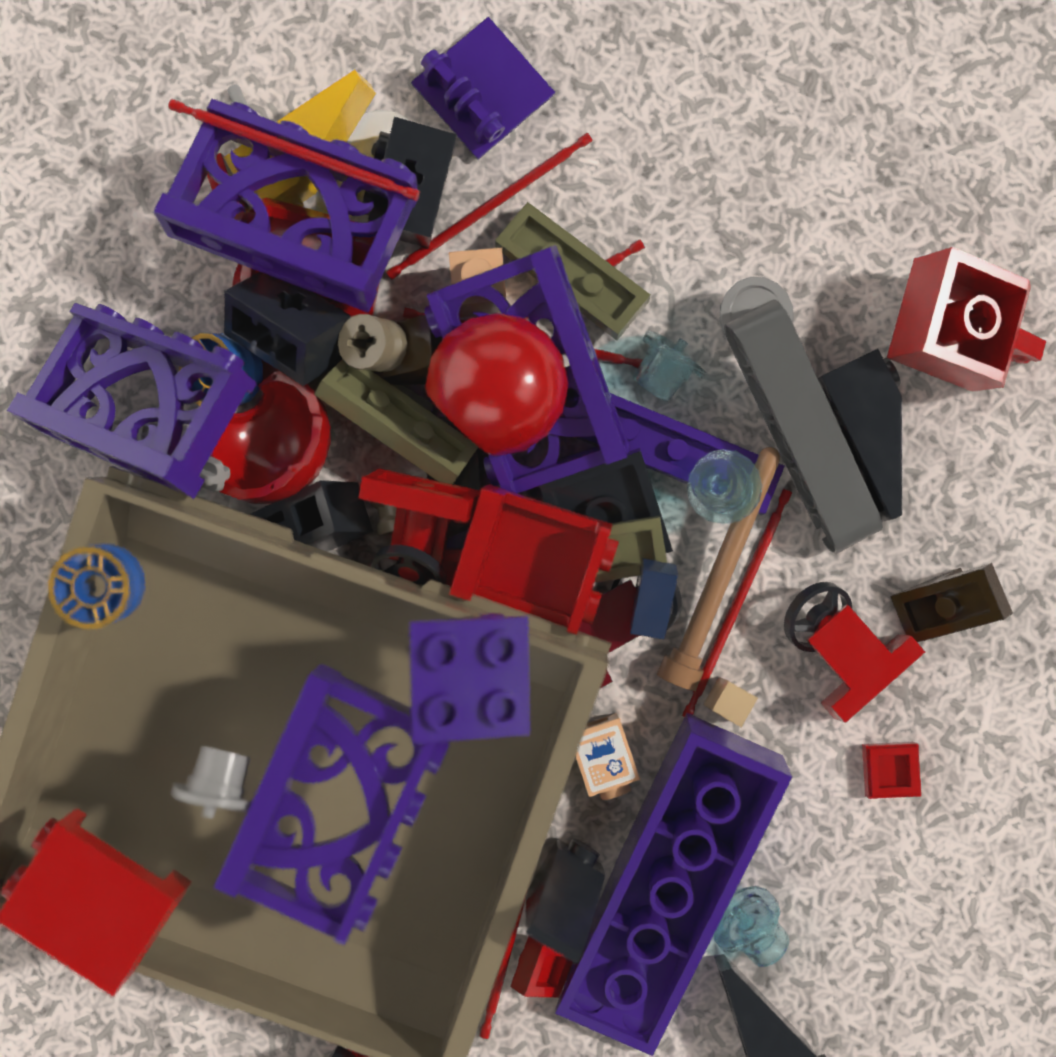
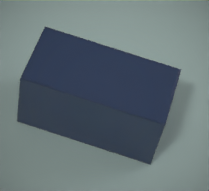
M648 559L642 560L630 618V634L665 640L678 579L676 564Z

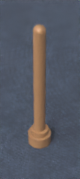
M766 447L761 450L679 648L673 647L670 655H664L658 669L657 676L681 688L696 691L704 672L700 668L703 660L699 657L700 651L780 462V453L774 447Z

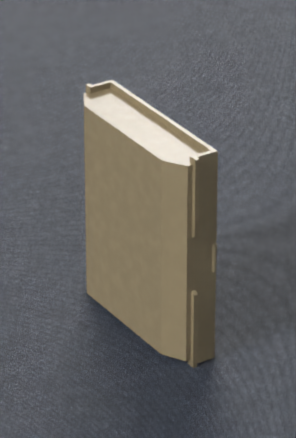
M109 466L106 477L85 478L59 559L62 555L78 547L108 543L123 547L138 559L144 571L146 589L141 604L130 616L116 623L96 629H82L68 624L56 613L49 599V591L47 593L0 737V910L7 901V898L1 895L3 887L21 865L24 864L28 867L38 852L31 845L42 827L52 817L61 820L78 808L87 814L80 825L81 827L162 880L175 869L193 881L135 970L136 973L164 982L166 987L232 1011L239 1009L369 1057H468L609 665L608 652L611 642L578 631L577 636L567 633L568 627L475 594L472 596L471 601L449 595L451 586L433 579L423 586L298 542L294 540L292 529L199 496L192 499L157 482L115 466ZM98 575L90 576V579L95 581L97 589L95 596L103 595L106 589L105 581ZM502 613L504 617L528 616L530 735L449 741L450 745L436 775L425 770L416 790L426 794V797L412 828L400 823L392 843L401 846L402 849L388 880L376 876L368 893L379 900L364 932L352 928L345 946L335 942V938L240 894L234 898L214 888L247 813L217 807L214 818L202 816L204 806L187 803L171 795L174 783L187 785L189 775L193 774L202 746L251 758L244 784L246 790L243 800L252 802L309 674L321 663L341 672V676L411 707L409 622L480 618V614ZM334 697L330 699L329 705L338 711L358 733L368 722L375 718V716ZM396 727L382 729L373 734L366 742L372 754L378 746L384 743H398L397 746L388 751V759L395 766L406 764L413 755L414 749L410 736L402 729ZM316 745L311 749V759L319 767H327L333 764L343 754L338 746L329 758L328 750L324 746ZM351 764L339 775L328 781L303 783L294 780L290 790L303 798L313 813L316 824L315 843L346 834L369 820L365 796ZM406 782L401 784L385 783L391 814ZM288 815L282 817L279 821L280 830L285 834H292L297 830L293 845L301 844L302 827L299 819ZM378 842L353 855L363 867L364 873ZM255 866L254 870L295 888L297 869ZM321 866L310 868L309 885L317 899L327 904H336L348 897L350 882L345 875L337 874L331 877L332 890L329 892L320 881L319 873Z

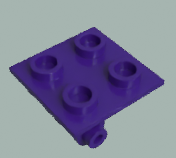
M489 16L446 53L439 54L436 49L429 51L421 60V65L425 70L411 81V85L454 134H457V137L477 160L556 93Z
M502 613L480 614V618L409 622L412 744L530 735L528 616L504 617Z

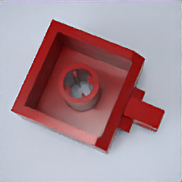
M954 247L914 258L887 359L972 392L1004 388L1011 361L1019 364H1026L1031 360L1034 362L1041 361L1046 345V340L1020 328L1031 289L1030 280Z

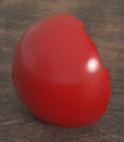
M494 313L468 319L444 337L430 359L425 387L429 398L457 428L485 453L498 457L525 451L548 435L563 412L568 380L563 356L546 332L525 318Z
M281 371L274 372L259 384L263 394L260 402L254 408L243 413H234L213 450L211 457L220 460L223 465L229 467L231 473L230 478L225 481L224 488L219 491L220 493L251 504H272L294 495L301 489L309 486L319 476L331 444L330 424L325 405L320 398L314 395L315 391L308 384L302 386Z

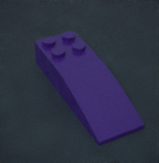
M686 713L603 890L595 910L584 953L578 964L573 962L555 1007V1014L648 1055H654L793 778L783 755Z

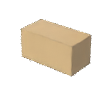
M718 677L703 705L742 728L758 698L730 681Z

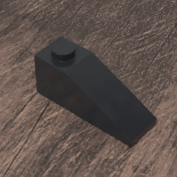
M876 349L820 376L818 380L875 503L881 520L884 522L902 516V395L898 389L900 377L896 367L890 359H883L879 349Z
M319 480L286 499L269 504L250 514L292 529L294 540L324 551L333 550L373 532L364 500L359 499L360 487L358 482Z
M557 838L528 889L526 896V935L578 964L584 953L605 879L603 865L597 862L600 854L592 847L575 838H572L569 845Z
M725 954L714 957L746 1057H826L825 1054L816 1056L803 1035Z

